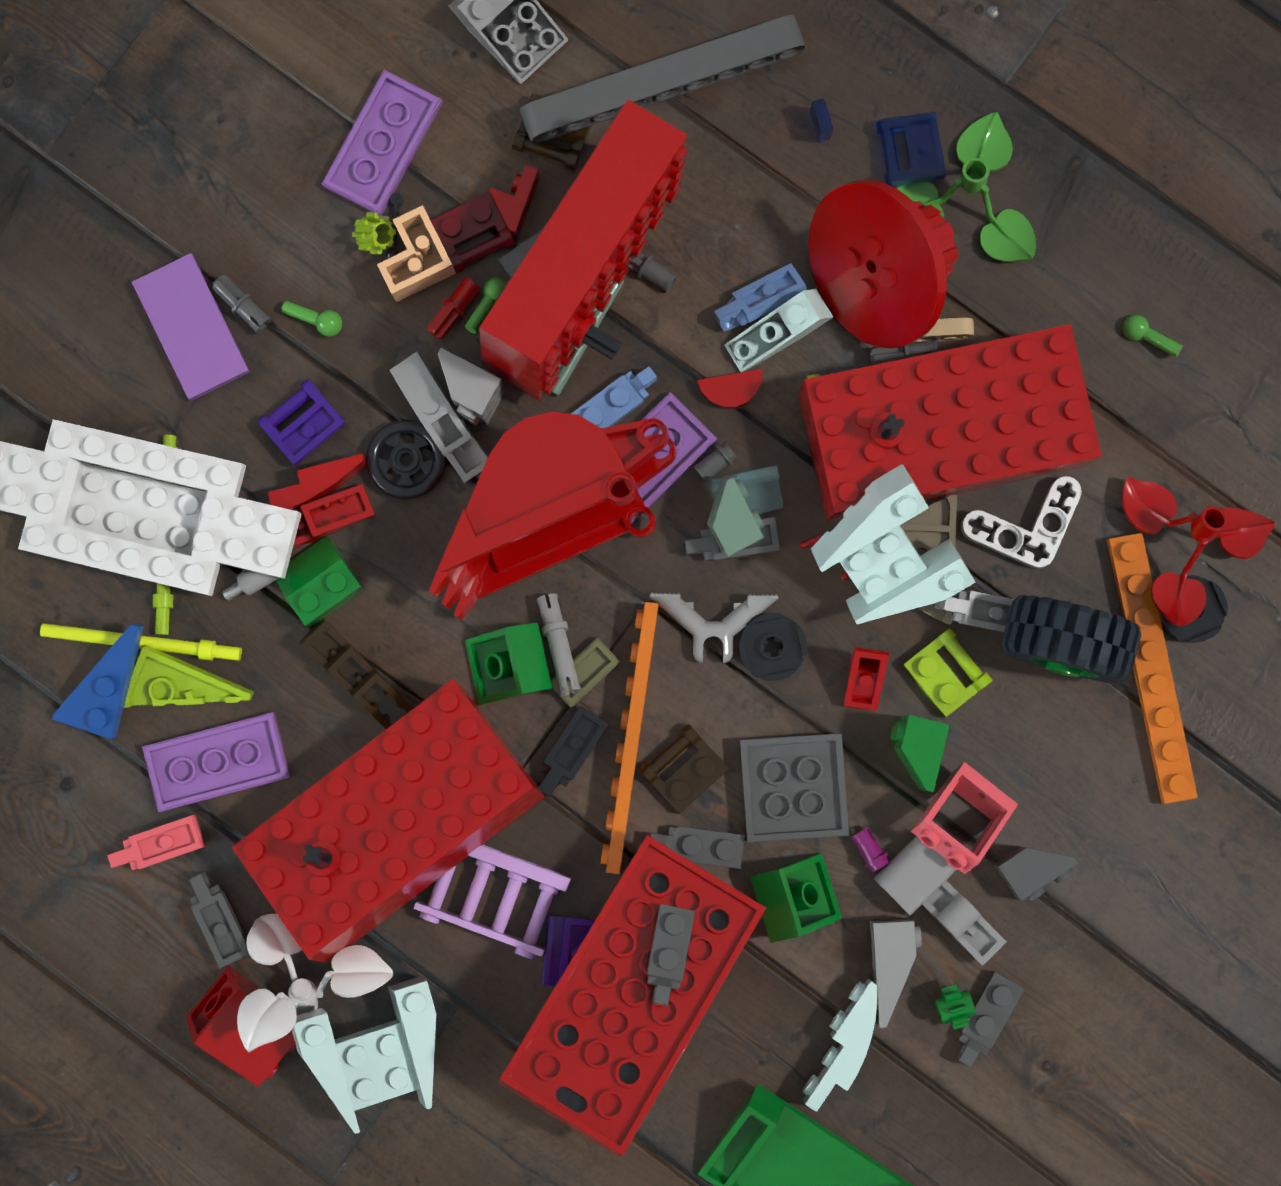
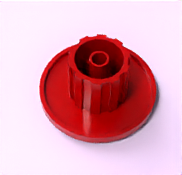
M869 179L856 180L832 190L822 199L810 225L808 241L810 265L823 301L836 320L848 332L859 340L876 347L899 348L926 335L939 319L946 298L947 278L954 271L952 265L957 260L958 247L954 243L953 235L955 233L950 222H946L940 215V210L933 205H922L921 201L913 202L893 186Z

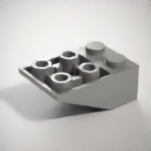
M454 0L448 5L467 30L519 84H522L569 40L537 0Z

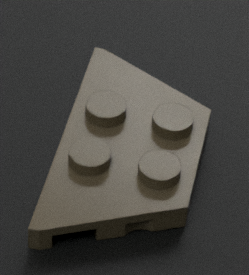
M950 495L929 505L928 509L901 524L902 529L920 556L949 538L955 546L957 495ZM936 603L916 608L945 625L952 624V612L935 609Z

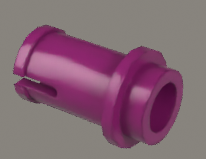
M869 827L850 838L867 863L864 865L865 868L869 867L872 873L889 863L886 857L889 855L888 852L884 853Z

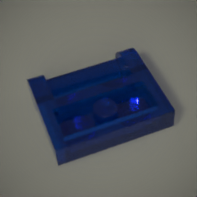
M936 112L886 118L876 122L877 134L881 135L887 169V174L884 176L886 184L897 188L905 184L945 179L946 169ZM903 131L909 170L900 171L894 132Z

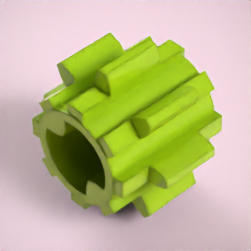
M367 212L366 217H362V220L356 219L354 224L356 226L355 232H352V237L356 238L359 250H370L371 254L380 255L383 249L393 246V236L396 235V230L392 228L389 216H378L376 212Z

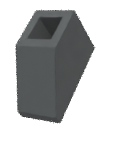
M1021 846L993 866L1015 899L1019 901L1026 899L1028 902H1031L1045 892L1043 887L1054 880L1056 883H1059L1072 875L1073 871L1071 868L1077 865L1078 862L1075 857Z

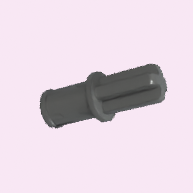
M642 252L637 258L631 255L630 262L627 267L638 273L637 277L639 279L644 277L661 288L665 293L669 291L678 277L677 274L670 272L654 261L653 255L648 257Z
M223 274L214 281L213 290L232 308L231 312L238 314L256 334L267 327L265 323L269 324L272 318L251 300L252 295L250 293L245 294L227 275Z
M936 340L910 343L899 348L872 347L870 359L872 365L934 353L938 351V345Z

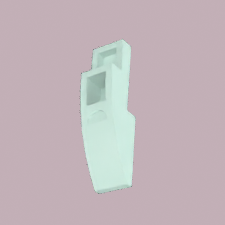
M869 978L866 979L864 984L859 981L848 997L852 1002L845 1012L839 1010L831 1021L829 1027L833 1030L830 1035L832 1039L840 1044L837 1049L832 1046L821 1062L825 1067L818 1077L812 1075L802 1090L806 1094L803 1098L805 1105L816 1112L835 1084H838L846 1091L849 1090L866 1057L872 1039L877 1009V985Z

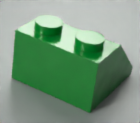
M328 535L291 560L288 564L285 579L279 578L276 580L288 603L303 624L309 628H313L323 618L326 619L366 590Z
M538 622L505 627L465 640L479 705L552 689Z
M913 715L901 716L900 720L894 721L890 740L895 741L894 750L918 790L934 792L949 724Z
M822 853L778 866L750 877L757 902L766 907L762 918L770 943L800 937L842 919Z

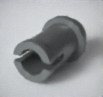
M725 442L720 446L716 444L715 447L717 449L700 463L693 466L706 483L728 464L732 466L734 464L732 461L737 458Z

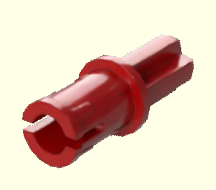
M464 277L449 299L442 301L443 307L427 326V330L434 337L443 339L459 317H465L464 311L476 295L481 292V288L471 279Z

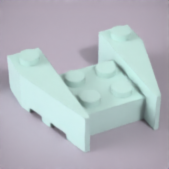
M903 464L873 481L864 490L866 494L855 506L851 504L843 513L844 518L831 532L827 530L811 548L821 572L840 562L859 590V593L846 600L856 624L947 600L976 583L950 538L920 556L902 529L901 524L929 508Z
M421 976L388 986L396 1020L335 1040L327 1012L323 1008L297 1016L296 1024L292 1029L297 1051L355 1134L359 1133L360 1130L354 1111L416 1090L420 1103L426 1109L432 1108L436 1011L428 982Z

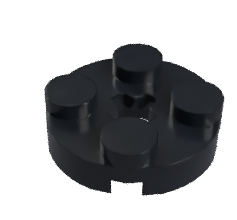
M1188 575L1187 579L1198 580L1205 588L1206 604L1202 613L1192 623L1181 627L1171 624L1160 612L1159 616L1163 629L1173 639L1179 642L1198 643L1206 641L1219 633L1225 616H1227L1228 604L1223 591L1216 583L1200 576Z
M767 613L754 618L743 630L739 641V655L744 666L755 677L767 681H778L791 676L801 666L807 651L806 638L801 627L790 618L779 613ZM773 637L775 642H781L782 648L777 650L778 656L771 657L770 652H764L763 646L768 644V638Z

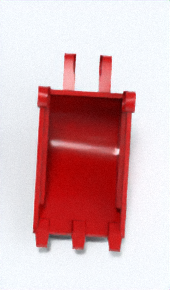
M551 411L527 417L502 435L489 454L466 510L463 509L451 540L447 545L429 593L432 596L438 597L448 585L441 604L445 608L450 609L460 597L454 616L462 620L477 600L627 532H630L636 538H645L651 535L656 528V518L650 508L644 505L638 489L671 465L676 459V447L669 437L666 425L659 419L649 418L600 428L580 415ZM652 427L661 429L663 433L644 437L646 430ZM666 445H669L670 451L665 458L656 459L653 457ZM640 513L648 515L649 524L646 528L636 530L632 527L631 521L635 515Z

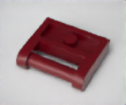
M490 192L430 220L456 274L465 270L464 266L503 247L509 249L516 245ZM495 228L497 229L499 235L457 254L456 247Z

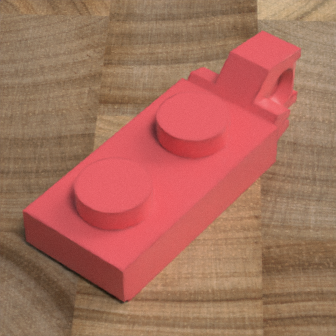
M191 815L128 837L129 839L123 841L124 850L107 856L111 868L130 863L131 869L135 870L204 848L206 844L196 815Z

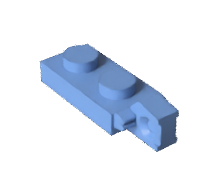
M790 263L733 292V298L727 302V305L714 311L717 322L723 332L735 328L739 324L741 326L746 325L774 311L801 291L807 290L806 284Z
M647 367L636 376L630 371L620 376L571 414L580 415L600 428L613 426L643 404V400L649 396L645 389L657 381V376L650 367Z

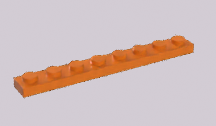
M1138 533L1108 539L1107 545L1122 617L1134 622V624H1138L1141 631L1133 670L1161 804L1198 798L1159 610L1154 605L1151 597L1153 581L1143 534Z
M645 602L644 610L637 609L635 629L641 630L639 643H632L630 662L636 663L635 675H628L625 696H631L630 709H623L620 729L626 730L625 743L618 742L615 763H622L620 777L613 776L610 794L612 797H617L615 811L608 810L605 830L612 831L610 844H603L600 863L607 865L606 873L620 874L659 607L657 603Z

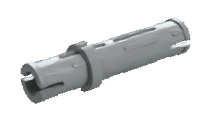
M548 594L551 608H548L546 597L543 595L537 598L536 601L539 605L544 624L541 628L542 634L548 640L560 695H570L567 681L570 682L572 693H579L582 689L566 635L568 625L562 619L558 595Z

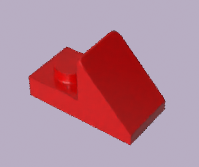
M525 165L522 174L517 173L511 189V192L515 193L514 196L489 188L490 194L507 228L515 239L519 237L540 179L538 169Z
M859 647L853 649L850 654L844 706L877 711L889 652Z

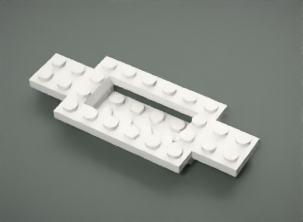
M54 419L44 451L0 441V511L26 517L18 549L208 596L213 595L221 564L285 579L302 514L298 511L239 498L246 465L234 461Z

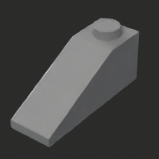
M912 919L870 921L873 981L877 985L876 1024L879 1028L887 1027L917 956L916 947L922 946L920 926L915 927Z

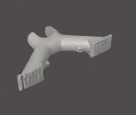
M652 592L650 594V598L654 602L659 604L663 610L693 636V657L700 663H703L704 641L709 637L720 639L723 645V663L729 662L733 657V637L778 600L777 595L773 596L771 594L769 596L767 594L765 596L762 594L760 596L758 594L756 596L754 594L752 596L749 594L743 603H734V610L721 621H706L694 610V602H685L680 598L679 593L671 595L670 592L668 594H658L657 592L654 594Z

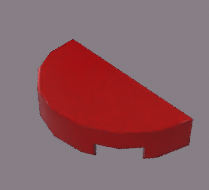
M763 369L697 380V384L701 394L710 403L722 409H736L748 404L757 395L762 384Z

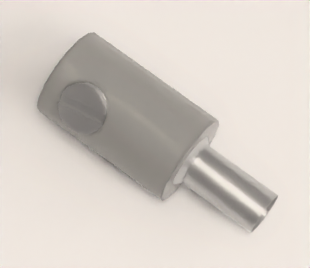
M243 570L237 574V583L223 590V596L229 601L243 592L247 595H252L279 578Z

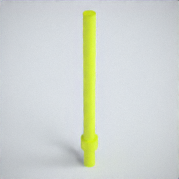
M45 623L40 628L41 637L114 645L123 634ZM142 636L139 649L148 645L159 651L195 655L200 660L213 661L214 658L240 661L242 655V648L216 645V641L203 639L199 643Z

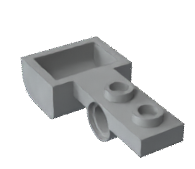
M915 836L873 879L909 916L923 905L983 966L1007 941L947 881L956 869L952 868L946 862V859L935 850L924 846L919 841V838Z

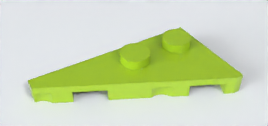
M145 645L142 647L134 667L124 708L135 705H195L206 702L238 703L239 701L251 700L254 691Z

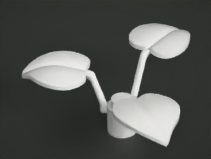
M278 914L260 916L255 920L247 936L249 955L254 961L263 965H274L284 958L292 984L288 991L289 997L283 992L275 996L267 989H258L244 998L239 1006L237 1016L238 1032L243 1046L250 1052L261 1045L276 1041L287 1035L295 1026L298 1015L318 1008L317 998L323 997V990L330 979L331 989L334 994L347 998L357 997L374 991L393 977L392 969L370 948L362 945L348 946L334 955L331 962L333 971L326 972L318 988H316L312 981L304 978L298 979L290 955L298 953L302 949Z

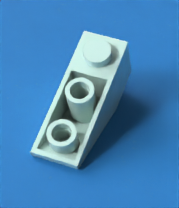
M817 289L803 290L727 342L724 346L739 371L745 372L805 337L832 319L833 315Z

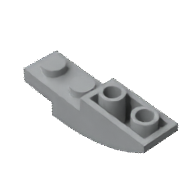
M415 352L390 369L395 381L441 453L450 461L463 482L465 483L480 473L484 468L488 455L459 413L456 412V406L419 352Z

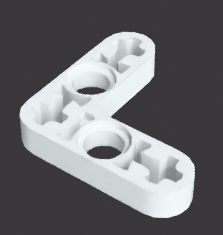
M1068 476L1055 480L1048 489L1031 531L984 511L976 510L963 518L960 526L961 532L969 541L1028 567L1035 569L1043 568L1049 565L1056 555L1080 499L1081 486L1077 480ZM1065 484L1070 486L1069 492L1073 494V497H1067L1061 508L1068 509L1067 513L1060 508L1049 506L1050 502L1054 505L1058 503L1061 493L1057 491V487L1061 488ZM1052 513L1059 517L1061 525L1058 531L1050 532L1044 528L1043 518L1046 514ZM980 518L982 519L981 525L990 530L993 528L994 523L998 525V528L992 534L991 542L986 540L990 535L989 533L979 531L976 535L971 533L972 526L968 525V522ZM1009 530L1015 534L1017 542L1012 549H1006L1000 545L998 538L1002 531ZM1024 537L1029 539L1025 544L1028 547L1036 548L1042 545V552L1047 555L1046 558H1041L1036 562L1033 560L1034 554L1027 550L1022 551V556L1018 555L1017 552L1023 545Z

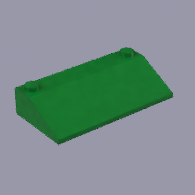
M758 1083L742 1103L697 1174L714 1186H913Z

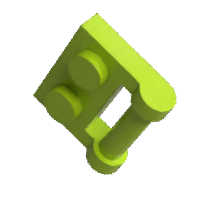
M951 627L903 664V667L944 718L993 681L987 672L983 674L955 639L957 635ZM945 646L973 681L966 688L936 652L941 647Z

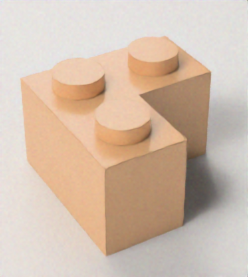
M423 205L393 219L407 250L377 264L397 303L456 273Z

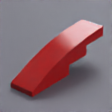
M358 454L297 470L300 484L268 492L270 504L285 509L297 510L301 505L324 498L367 466L366 457L363 454Z
M363 484L301 505L299 509L294 510L302 514L292 550L374 516L375 513Z

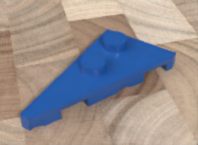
M139 623L131 624L53 714L52 720L109 739L117 737L144 625Z

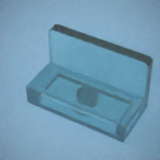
M777 466L730 475L735 481L740 479L749 495V497L745 498V501L750 511L755 509L758 514L783 508L784 504L779 486L780 476ZM721 478L711 479L710 485L713 499H715Z

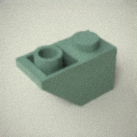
M725 475L720 480L707 521V525L721 552L727 557L764 538L760 531V528L764 527L762 519L755 509L750 511L745 501V498L749 497L744 484L740 479L735 481L729 475Z

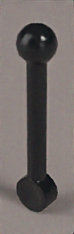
M393 193L389 199L393 206L391 226L396 230V235L393 236V246L389 247L386 252L387 259L398 254L396 250L397 228L393 219L398 217L399 207L403 204V198L399 193Z

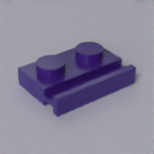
M548 916L542 985L556 986L595 920Z

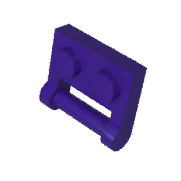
M308 378L300 384L302 386L301 389L267 417L263 415L257 420L258 424L295 467L346 425V422ZM309 398H312L315 404L280 433L276 426Z

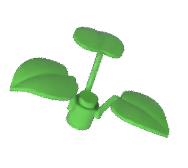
M998 112L980 118L960 136L956 146V154L958 160L964 164L961 176L955 179L954 184L942 197L938 198L937 188L934 184L924 179H911L897 188L913 202L921 201L922 205H933L941 211L940 215L944 217V212L940 204L945 203L958 188L961 187L970 194L982 193L987 218L991 222L984 226L980 233V244L986 255L1000 262L1029 261L1034 258L1036 238L1027 218L1013 209L1001 211L997 218L994 217L988 194L989 187L986 185L989 172L1000 170L1006 166L1013 152L1011 138L1003 126Z

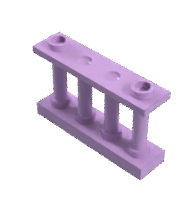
M480 845L468 854V856L477 858L475 865L478 867L460 916L441 909L456 866L436 880L428 904L422 901L415 903L413 909L421 911L419 917L436 924L439 923L440 919L517 947L515 950L516 954L534 960L535 955L542 957L545 952V947L539 946L536 943L554 894L558 895L559 890L566 892L572 877L489 846ZM496 866L509 870L507 877L510 879L492 927L473 921V917L490 871H494ZM530 878L541 882L539 886L541 893L524 939H521L504 931L521 885Z

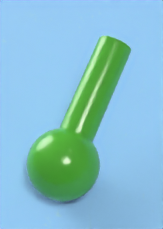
M492 277L484 283L482 288L484 297L465 325L469 332L476 334L506 283L503 279Z
M287 300L282 305V313L316 325L319 333L324 336H335L342 329V318L333 310H325L319 313Z
M1130 315L1123 322L1122 331L1129 340L1139 341L1143 339L1175 357L1179 355L1183 348V345L1151 329L1147 319L1141 315Z

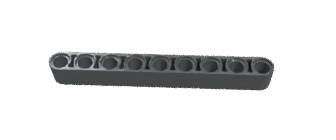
M787 15L532 101L521 107L519 112L531 143H540L614 118L628 99L644 108L793 57L804 51L806 44L795 16Z

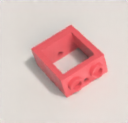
M963 762L949 775L911 832L919 838V841L924 846L935 850L944 857L952 868L966 874L980 863L1018 804L966 762ZM953 790L991 820L971 851L932 821Z

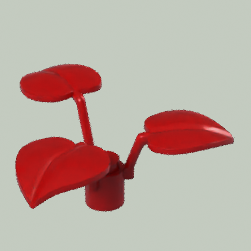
M1128 477L1124 482L1122 505L1126 517L1135 528L1144 533L1156 534L1162 529L1164 524L1168 527H1174L1191 522V535L1199 542L1180 576L1172 572L1163 573L1154 580L1151 587V597L1156 608L1171 624L1178 627L1189 625L1204 610L1206 604L1205 588L1198 580L1187 579V575L1208 542L1213 541L1215 538H1220L1221 548L1227 554L1238 559H1249L1262 549L1268 535L1275 526V522L1257 513L1239 508L1220 509L1215 506L1205 508L1199 515L1192 512L1189 516L1170 520L1177 512V503L1175 497L1168 489L1157 483L1140 481Z

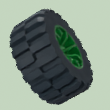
M1019 595L1012 601L1001 647L1004 654L1014 657V659L1043 667L1055 673L1111 684H1124L1131 677L1141 631L1138 624H1134L1130 620L1110 614L1109 612L1048 597Z

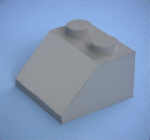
M440 348L438 357L451 399L457 408L456 412L460 414L463 420L477 426L479 422L488 425L506 391L502 380Z

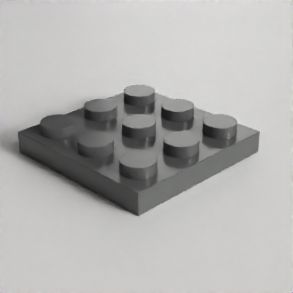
M842 733L740 740L747 842L849 836Z

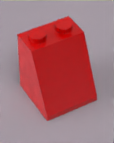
M228 965L186 1016V1021L193 1043L259 1087L265 1079H270L275 1074L279 1062L284 1055L296 1048L295 1040L291 1030L284 1037L261 1045L250 1052L245 1049L238 1032V1010L244 998L259 988L235 968Z

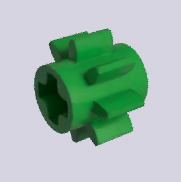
M957 984L941 988L942 997L935 999V1005L942 1024L950 1022L953 1030L969 1026L970 1020L968 1017L975 1015L976 1011L968 989L959 991Z

